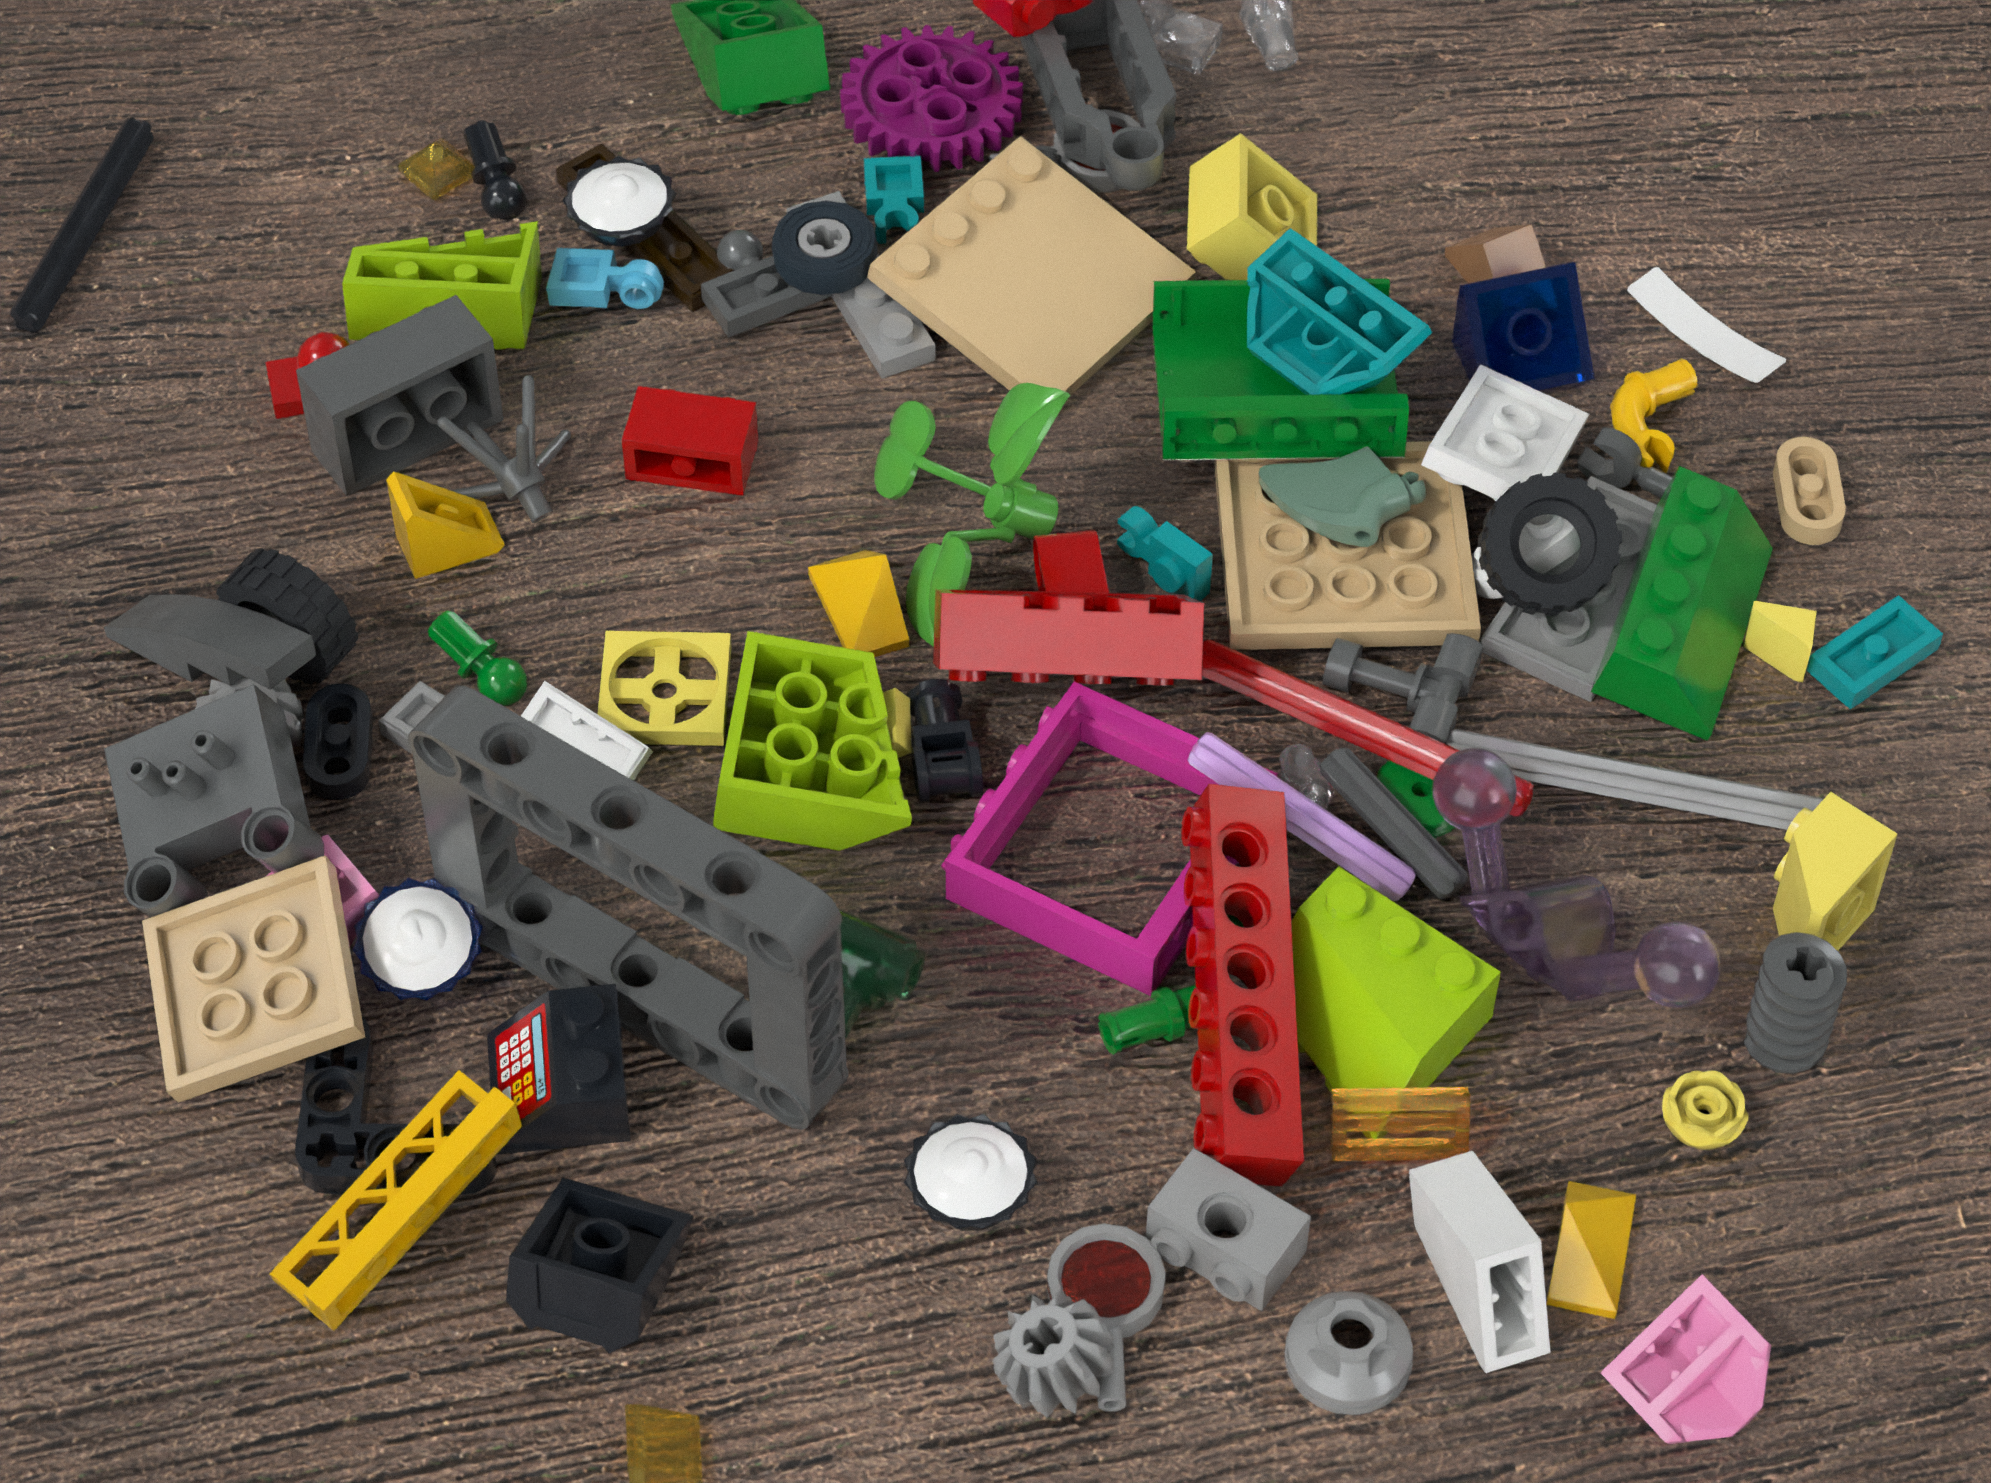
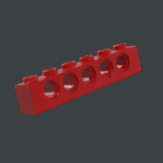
M1208 784L1194 806L1187 807L1181 826L1182 843L1184 846L1190 847L1191 866L1187 870L1184 881V902L1186 906L1193 907V927L1187 938L1186 960L1189 967H1195L1196 988L1190 997L1188 1018L1191 1028L1198 1029V1050L1192 1061L1191 1084L1194 1091H1200L1201 1113L1198 1115L1194 1127V1149L1257 1185L1282 1187L1304 1162L1284 792ZM1224 855L1234 858L1241 867L1230 863ZM1226 914L1239 919L1245 928L1235 925ZM1229 974L1240 978L1248 989L1236 985L1229 977ZM1231 1036L1244 1040L1251 1051L1243 1050L1237 1046ZM1234 1098L1241 1099L1249 1104L1254 1115L1242 1111L1235 1103Z

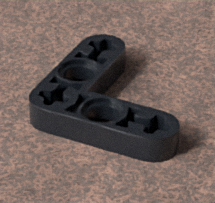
M363 1016L365 1037L345 1045L343 1058L345 1067L335 1066L336 1063L332 1049L306 1058L295 1154L302 1181L308 1188L318 1193L344 1194L408 1125L366 1124L374 1051L369 1024ZM333 1089H343L354 1096L352 1102L346 1108L337 1112L323 1111L316 1105L323 1093ZM443 1124V1137L449 1136L459 1124ZM432 1127L422 1139L434 1138V1128ZM359 1149H364L366 1168L364 1169L357 1168L356 1162H360ZM335 1150L338 1152V1156L333 1157L331 1166L319 1167L318 1161L323 1160L325 1151ZM427 1152L414 1153V1161L403 1170L396 1171L397 1187H402L428 1159ZM496 1156L492 1158L459 1195L477 1193L492 1182L497 1171ZM386 1178L375 1189H386Z

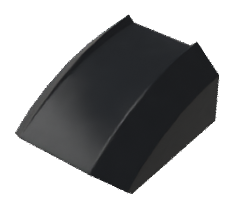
M563 1177L509 1256L506 1301L530 1330L535 1327L547 1329L603 1346L610 1354L638 1340L672 1274L694 1216Z

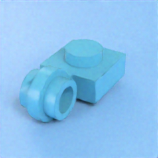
M557 248L546 291L550 306L607 308L610 293L614 291L619 293L620 299L627 306L634 309H645L661 297L664 280L658 267L647 260L637 259L629 262L624 267H617L614 250Z

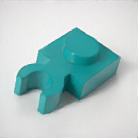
M921 156L864 158L867 215H875L876 240L879 244H886V232L888 229L902 227L909 231L919 223L918 213H924Z
M1134 505L1118 518V524L1127 531L1117 539V545L1126 554L1135 558L1142 557L1149 563L1148 574L1153 577L1160 588L1166 592L1186 595L1198 601H1201L1210 594L1213 554L1168 521L1158 527L1152 516L1139 506Z

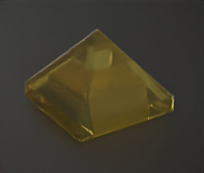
M444 138L434 141L398 164L399 172L433 201L472 178L471 173L475 169L474 164Z

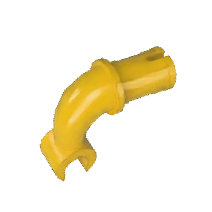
M1683 358L1651 372L1641 373L1634 371L1628 373L1624 384L1616 390L1611 402L1613 427L1625 433L1636 442L1642 453L1640 466L1644 468L1652 467L1654 461H1656L1662 471L1667 473L1672 461L1675 447L1672 439L1659 430H1649L1645 423V417L1653 415L1658 406L1694 394V388H1697V376L1692 365Z

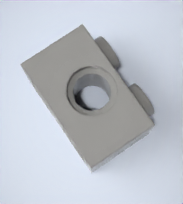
M1193 1148L1148 1206L1146 1238L1167 1263L1177 1267L1186 1266L1210 1280L1213 1287L1226 1298L1237 1302L1245 1301L1263 1311L1306 1253L1311 1216ZM1224 1230L1232 1232L1236 1236L1220 1238L1211 1233Z

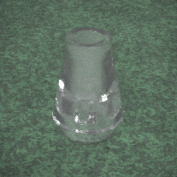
M1241 0L1242 8L1239 13V19L1263 56L1266 67L1272 71H1279L1294 65L1298 60V54L1295 48L1292 0Z

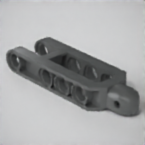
M1094 0L1077 11L1057 14L1046 27L1036 30L1032 34L1019 37L1065 157L1099 170L1106 169L1112 182L1125 190L1142 191L1153 187L1164 171V151L1176 139V131L1173 127L1176 92L1137 0ZM1103 44L1108 45L1140 122V127H1127L1116 131L1114 134L1112 133L1107 112L1093 108L1092 104L1086 105L1080 91L1078 69L1072 70L1067 58V50Z

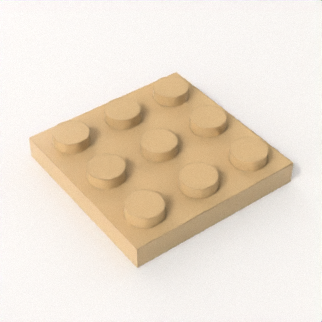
M326 856L142 920L166 1091L178 1103L365 1037L336 867Z

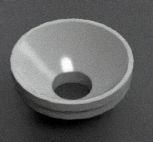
M1340 1291L1315 1298L1300 1310L1294 1318L1286 1337L1284 1360L1287 1374L1294 1387L1307 1400L1322 1409L1334 1413L1356 1415L1378 1410L1398 1397L1406 1386L1412 1371L1413 1348L1409 1329L1402 1317L1390 1305L1377 1297L1362 1292ZM1354 1319L1364 1323L1370 1329L1373 1338L1362 1348L1348 1349L1334 1340L1331 1335V1329L1342 1320Z

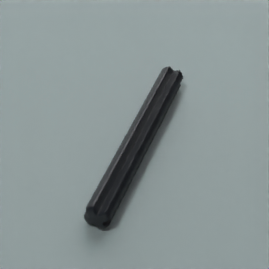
M130 117L121 125L10 310V315L14 319L13 325L17 329H26L31 333H36L43 327L154 139V135L150 131L152 126L146 120L139 121Z

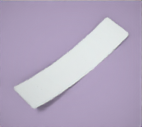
M1658 267L1653 268L1627 288V291L1673 334L1705 357L1754 383L1760 382L1786 362L1785 358L1758 346L1705 311L1676 286Z

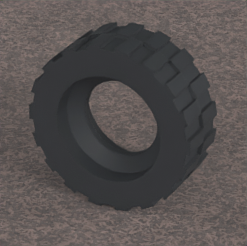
M1554 472L1551 476H1543L1540 473L1530 476L1527 481L1522 483L1518 481L1499 497L1482 523L1484 525L1483 531L1478 538V547H1481V557L1479 558L1481 570L1485 569L1489 578L1487 583L1492 590L1496 589L1503 596L1502 600L1510 606L1514 604L1522 608V612L1532 615L1538 612L1545 613V616H1557L1563 611L1568 610L1570 613L1577 610L1586 602L1591 601L1609 583L1613 577V570L1619 565L1621 554L1618 552L1619 545L1622 543V530L1618 531L1616 512L1614 508H1609L1605 502L1606 497L1599 490L1594 491L1587 486V481L1578 477L1571 479L1565 477L1566 474ZM1548 514L1560 516L1570 522L1577 531L1580 539V552L1575 564L1567 571L1556 575L1541 574L1530 568L1522 558L1519 548L1520 534L1524 526L1537 516Z
M259 548L254 552L252 551L217 589L216 595L219 596L217 599L219 601L265 614L312 635L316 656L288 676L295 681L300 680L304 684L311 685L313 682L317 684L323 682L354 648L355 642L358 640V632L355 630L357 625L354 618L350 616L347 606L337 597L334 590L316 576V573L310 568L301 565L289 555L280 554L277 550L269 549L266 551L263 548Z

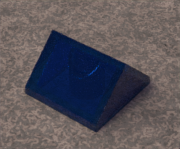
M1575 262L1459 285L1452 344L1469 380H1471L1480 364L1538 391L1595 379Z

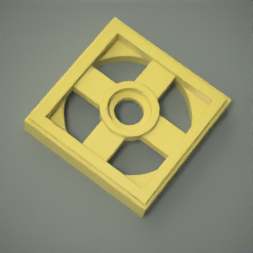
M606 631L597 714L643 744L724 746L732 647L731 633ZM630 656L655 657L654 671L645 678H617L618 667ZM681 657L705 658L715 669L716 680L686 679L680 673ZM670 683L677 688V692L670 698L661 699L653 694V689L658 684ZM616 704H642L650 713L649 724L629 717ZM687 705H708L698 715L686 721L675 723L676 714L684 710Z

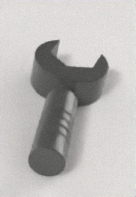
M1602 428L1593 444L1613 457V459L1606 460L1586 446L1577 461L1579 469L1588 479L1593 476L1618 488L1627 486L1634 479L1642 489L1659 498L1662 497L1673 478L1654 467L1644 468L1640 466L1642 453L1639 446L1628 435L1612 428Z

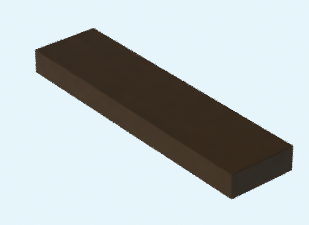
M601 143L557 167V183L567 191L566 184L576 180L579 169L591 168L597 160L609 162L617 156ZM674 210L666 215L662 226L653 236L638 244L624 246L636 259L647 260L655 264L663 277L664 286L692 313L705 306L702 301L701 284L734 271V269L726 267L719 261L717 251Z

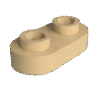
M1797 437L1786 441L1778 449L1773 468L1782 528L1791 538L1804 544L1821 545L1834 540L1840 533L1846 511L1837 456L1830 446L1815 438Z

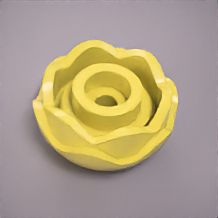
M1692 1071L1680 1076L1672 1087H1668L1664 1092L1662 1110L1665 1123L1679 1141L1692 1148L1712 1150L1726 1146L1742 1133L1747 1124L1749 1115L1745 1109V1099L1741 1089L1736 1083L1729 1081L1725 1075L1718 1071ZM1699 1110H1707L1710 1114L1701 1113Z

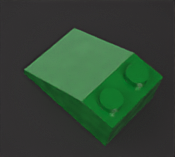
M690 0L671 4L672 16L706 94L722 111L727 110V113L734 115L749 114L759 110L761 103L780 100L785 104H799L812 100L814 97L813 93L830 90L823 26L795 0Z

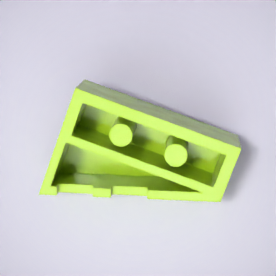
M538 221L519 224V234L484 238L483 229L465 231V241L429 246L428 238L422 237L353 247L342 282L349 340H361L373 332L380 331L420 312L426 307L433 306L457 295L492 337L494 349H525L542 280Z

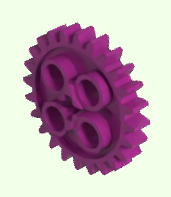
M926 24L920 36H914L908 28L904 27L901 30V40L895 41L890 36L883 34L881 35V49L865 44L863 46V59H850V72L842 74V89L840 90L841 112L844 113L845 129H853L854 142L856 144L868 142L870 156L878 155L886 150L888 151V157L921 156V162L929 161L934 172L940 171L942 161L950 160L957 169H962L963 156L969 155L974 160L982 162L984 161V147L999 152L1002 146V137L1012 138L1014 136V123L1021 122L1023 83L1019 82L1018 66H1009V54L1007 52L994 54V41L991 39L976 45L974 31H969L961 38L954 37L953 26L949 25L944 29L942 35H934L931 26Z

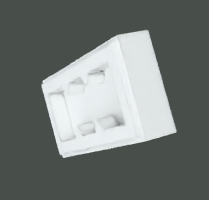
M546 681L543 682L521 715V717L633 781L653 753L648 746Z

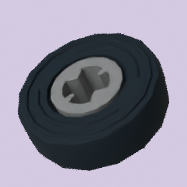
M818 201L805 203L790 210L777 223L772 238V253L776 270L787 284L802 292L829 295L850 290L860 285L867 278L870 264L877 257V240L872 223L861 211L845 203Z

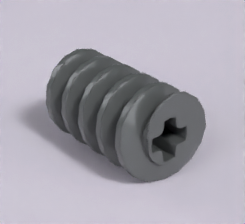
M1794 932L1780 935L1771 941L1763 954V963L1758 972V980L1754 987L1750 1010L1746 1016L1747 1033L1744 1039V1044L1750 1056L1761 1066L1777 1073L1796 1074L1809 1070L1822 1059L1829 1044V1037L1833 1031V1024L1842 1001V994L1847 985V967L1841 954L1829 942L1813 934Z

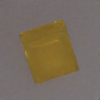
M626 1404L625 1419L629 1482L703 1483L699 1416L642 1404Z

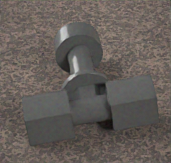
M1447 634L1434 667L1421 663L1416 674L1361 658L1363 645L1337 638L1331 648L1325 666L1323 686L1348 693L1353 682L1408 698L1406 711L1415 713L1409 728L1446 744L1450 730H1454L1456 726L1458 707L1455 703L1458 697L1468 696L1481 663L1483 644L1465 635Z

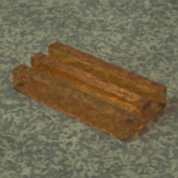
M1468 1087L1331 1089L1332 1114L1330 1127L1332 1139H1330V1154L1332 1161L1443 1160L1469 1152L1471 1096ZM1454 1110H1455V1112L1391 1113V1114H1387V1113H1355V1114H1347V1112L1454 1111ZM1454 1130V1137L1378 1138L1376 1140L1373 1138L1347 1139V1132L1358 1131L1414 1133L1415 1131Z

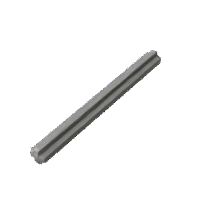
M1458 729L1450 730L1446 745L1529 782L1783 830L1788 829L1793 819L1803 808L1813 811L1823 800L1820 797Z

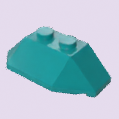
M1289 228L1247 267V284L1250 287L1247 305V348L1252 355L1305 395L1353 394L1377 386L1432 333L1428 324L1292 228Z

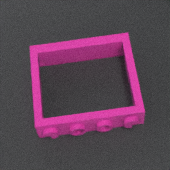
M1074 681L1054 708L1049 706L1045 708L1038 724V732L1029 745L1021 744L1014 751L1006 769V777L997 790L988 789L983 794L975 810L974 822L964 836L957 834L951 839V852L941 865V868L946 871V899L1151 996V993L1158 988L1187 944L1188 934L1193 927V907L1186 906L1184 902V881L1187 870L1191 866V859L1137 939L990 870V867L1079 741L1198 795L1202 794L1208 784L1219 785L1188 762L1190 751L1199 739L1198 737ZM1265 768L1267 771H1269L1270 773H1272L1273 775H1275V776L1277 777L1278 773H1275V772H1273V771H1271V770ZM1224 855L1233 865L1238 863L1234 858Z

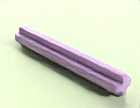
M1206 732L1197 740L1188 757L1189 764L1219 785L1284 792L1286 830L1392 901H1398L1410 889L1416 872L1406 863L1213 733Z

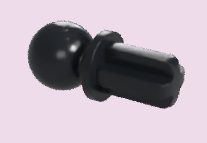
M486 120L477 121L473 125L466 127L463 135L475 167L471 173L473 182L485 185L481 192L482 207L487 215L494 219L508 220L515 218L523 212L527 202L526 191L522 184L515 178L510 177L515 172L517 166L514 159L506 156L496 125Z

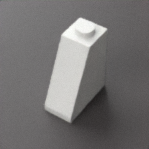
M1473 1151L1410 1169L1409 1178L1414 1226L1484 1372L1488 1373L1549 1354L1550 1342L1541 1239Z

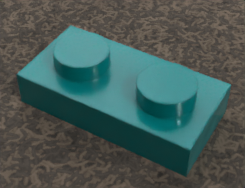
M1898 595L1812 653L1809 657L1806 671L1851 710L1937 651L1943 633Z

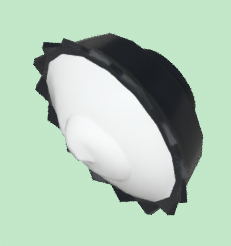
M618 155L609 162L597 160L591 168L579 169L576 180L566 184L568 194L562 201L568 209L566 216L576 222L578 228L582 229L590 239L608 246L623 247L638 244L653 236L662 226L666 215L673 210L672 201L677 193L671 188L672 177L663 175L660 165H647L641 157L627 160Z
M984 1113L973 1118L956 1114L947 1123L932 1122L927 1134L914 1138L913 1152L903 1159L908 1171L903 1183L913 1193V1203L926 1210L932 1220L939 1221L943 1225L960 1231H981L998 1225L1002 1221L1009 1220L1015 1210L1028 1203L1029 1192L1038 1182L1033 1172L1037 1158L1028 1152L1027 1138L1014 1134L1008 1122H993Z

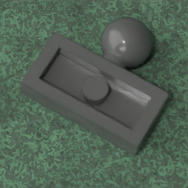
M733 230L727 233L718 244L717 257L719 261L726 267L734 269V271L701 284L702 301L728 338L833 296V294L819 295L802 292L787 284L777 272L773 256L763 259V246L756 235L747 230Z

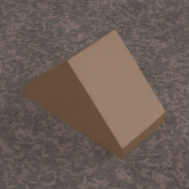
M1532 224L1493 228L1445 248V257L1506 330L1556 310L1557 299Z

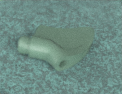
M1368 446L1334 460L1314 463L1269 464L1259 469L1260 486L1270 499L1287 515L1324 537L1353 546L1369 547L1377 542L1379 531L1383 524L1410 511L1411 505L1422 503L1426 497V487L1423 480H1419V474L1411 471L1403 476H1399L1396 473L1391 474L1384 463Z

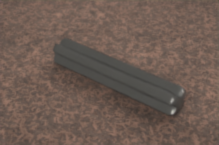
M1345 747L1341 749L1336 748L1323 760L1319 767L1321 775L1400 859L1414 869L1418 878L1437 898L1442 900L1450 899L1464 887L1468 881L1467 872L1350 749Z

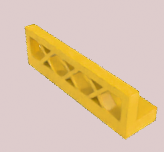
M458 1070L269 1273L272 1280L330 1329L335 1331L522 1127L515 1102L495 1086L487 1093ZM463 1095L476 1107L449 1136L443 1137V1115ZM433 1127L434 1138L422 1139L426 1135V1133ZM433 1152L402 1187H397L396 1166L407 1154ZM386 1178L387 1188L375 1189ZM387 1202L354 1239H349V1216L360 1205ZM339 1228V1240L327 1241ZM339 1254L309 1287L295 1277L297 1272L312 1256Z

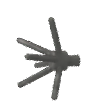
M526 375L522 380V424H519L516 428V457L511 460L507 458L476 421H469L467 429L477 441L447 417H440L438 419V426L495 473L497 482L451 491L474 499L505 493L510 502L519 499L532 523H536L553 513L552 508L540 489L546 482L541 472L570 440L571 433L569 430H562L536 458L534 378L531 375Z

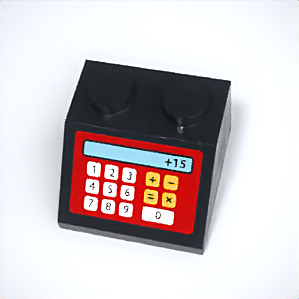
M616 984L548 990L487 1034L490 1091L495 1086L515 1102L522 1127L496 1155L631 1141L622 1028Z

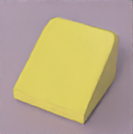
M1754 601L1743 647L1789 678L1803 683L1813 644L1817 611Z

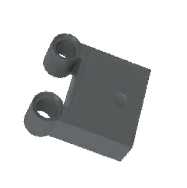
M254 684L104 748L129 868L124 880V893L128 902L150 918L207 898L208 892L204 884L187 871L240 848H244L245 852L273 873L324 856L322 838L310 827L284 709Z

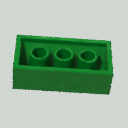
M1678 467L1655 508L1591 692L1706 741L1712 735L1748 626L1753 602L1756 601L1773 550L1770 542L1736 489L1684 467Z

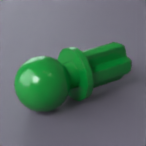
M447 610L433 621L427 631L428 635L460 666L458 675L462 679L469 677L474 672L478 676L477 687L479 693L502 706L512 705L524 696L527 689L525 670L517 661L511 658H495L492 654L498 643L493 638L484 641L465 621L452 611Z

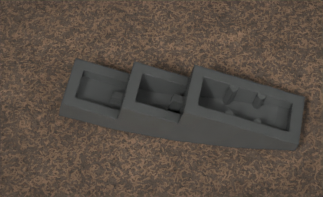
M185 594L149 595L104 627L107 638L190 682L207 673L231 686L245 676L271 690L316 656L312 635L259 612L224 601Z

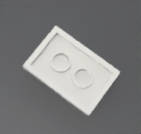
M1480 364L1430 443L1421 465L1437 472L1441 478L1450 483L1468 486L1497 501L1509 487L1518 481L1522 483L1527 481L1530 476L1540 473L1543 476H1551L1554 472L1558 473L1580 436L1589 414Z

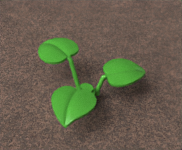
M1026 382L1016 385L1006 394L996 412L988 438L989 448L995 455L991 460L990 468L993 470L994 479L997 483L992 487L924 457L934 437L936 428L934 416L926 405L917 401H907L896 409L889 427L890 435L883 441L875 464L874 479L879 494L891 500L903 497L911 488L919 467L985 496L984 515L991 519L993 526L996 527L949 531L945 534L942 545L929 543L918 556L907 585L906 607L915 631L931 646L934 647L935 589L965 590L972 561V555L967 542L999 539L1011 543L1014 540L1015 534L1033 540L1034 536L1047 535L1052 531L1058 515L1056 497L1037 490L1035 484L1026 482L1020 477L1030 464L1063 405L1071 396L1068 392Z

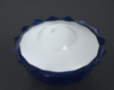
M408 877L399 886H384L378 899L365 903L364 916L354 925L357 941L352 951L361 961L360 973L372 979L378 991L391 992L400 1000L413 997L428 1000L437 993L452 991L458 980L471 974L472 962L481 952L478 939L483 926L475 919L474 906L461 899L456 888L444 887L435 878L419 882Z

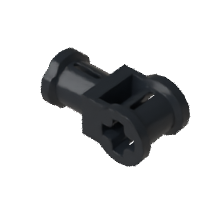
M930 679L920 682L915 688L909 690L906 695L910 698V715L915 717L916 726H912L911 755L918 804L928 803L931 796L969 791L972 797L983 796V777L978 744L976 739L973 740L969 719L960 720L958 710L963 702L960 687L946 679ZM937 697L940 706L934 708L933 698Z

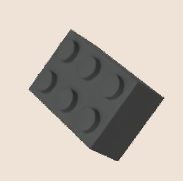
M457 295L433 306L426 307L406 319L380 331L373 332L353 344L327 356L320 357L296 370L311 451L346 496L390 476L393 471L398 472L456 444L457 442L438 426L437 422L440 417H447L469 436H472L467 429L469 421H476L484 430L504 420L493 339Z

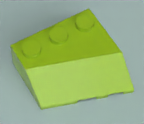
M747 631L717 790L713 826L725 832L841 851L911 826L912 816L908 800H904L899 779L901 769L896 750L893 751L887 727L888 713L874 653Z
M1338 866L1298 908L1291 921L1298 1052L1307 1053L1326 1077L1325 1086L1339 1103L1343 1100L1360 1120V1130L1375 1147L1492 1018L1501 972Z

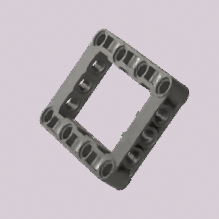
M455 686L408 734V743L413 752L437 890L444 892L459 902L469 918L472 938L557 989L616 984L622 1028L781 1123L794 1129L803 1130L808 1128L844 1085L849 1076L846 1064L841 950L842 917L834 901L810 881L478 691L467 686ZM512 820L746 956L750 1002L744 999V994L681 957L676 959L637 936L635 930L575 895L569 896L533 875L531 869L518 862L515 838L519 835L518 826L513 824ZM637 984H647L643 987H631ZM753 1047L752 1051H739L738 1049Z

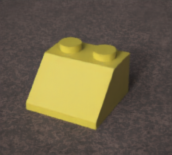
M1241 133L1189 166L1187 250L1191 252L1198 262L1208 265L1226 280H1247V267L1289 228H1292L1317 246V194Z
M1832 792L1813 811L1803 808L1793 819L1786 831L1784 841L1789 843L1790 847L1774 874V879L1780 882L1773 906L1779 936L1794 932L1813 934L1829 942L1838 951L1875 910L1898 834Z

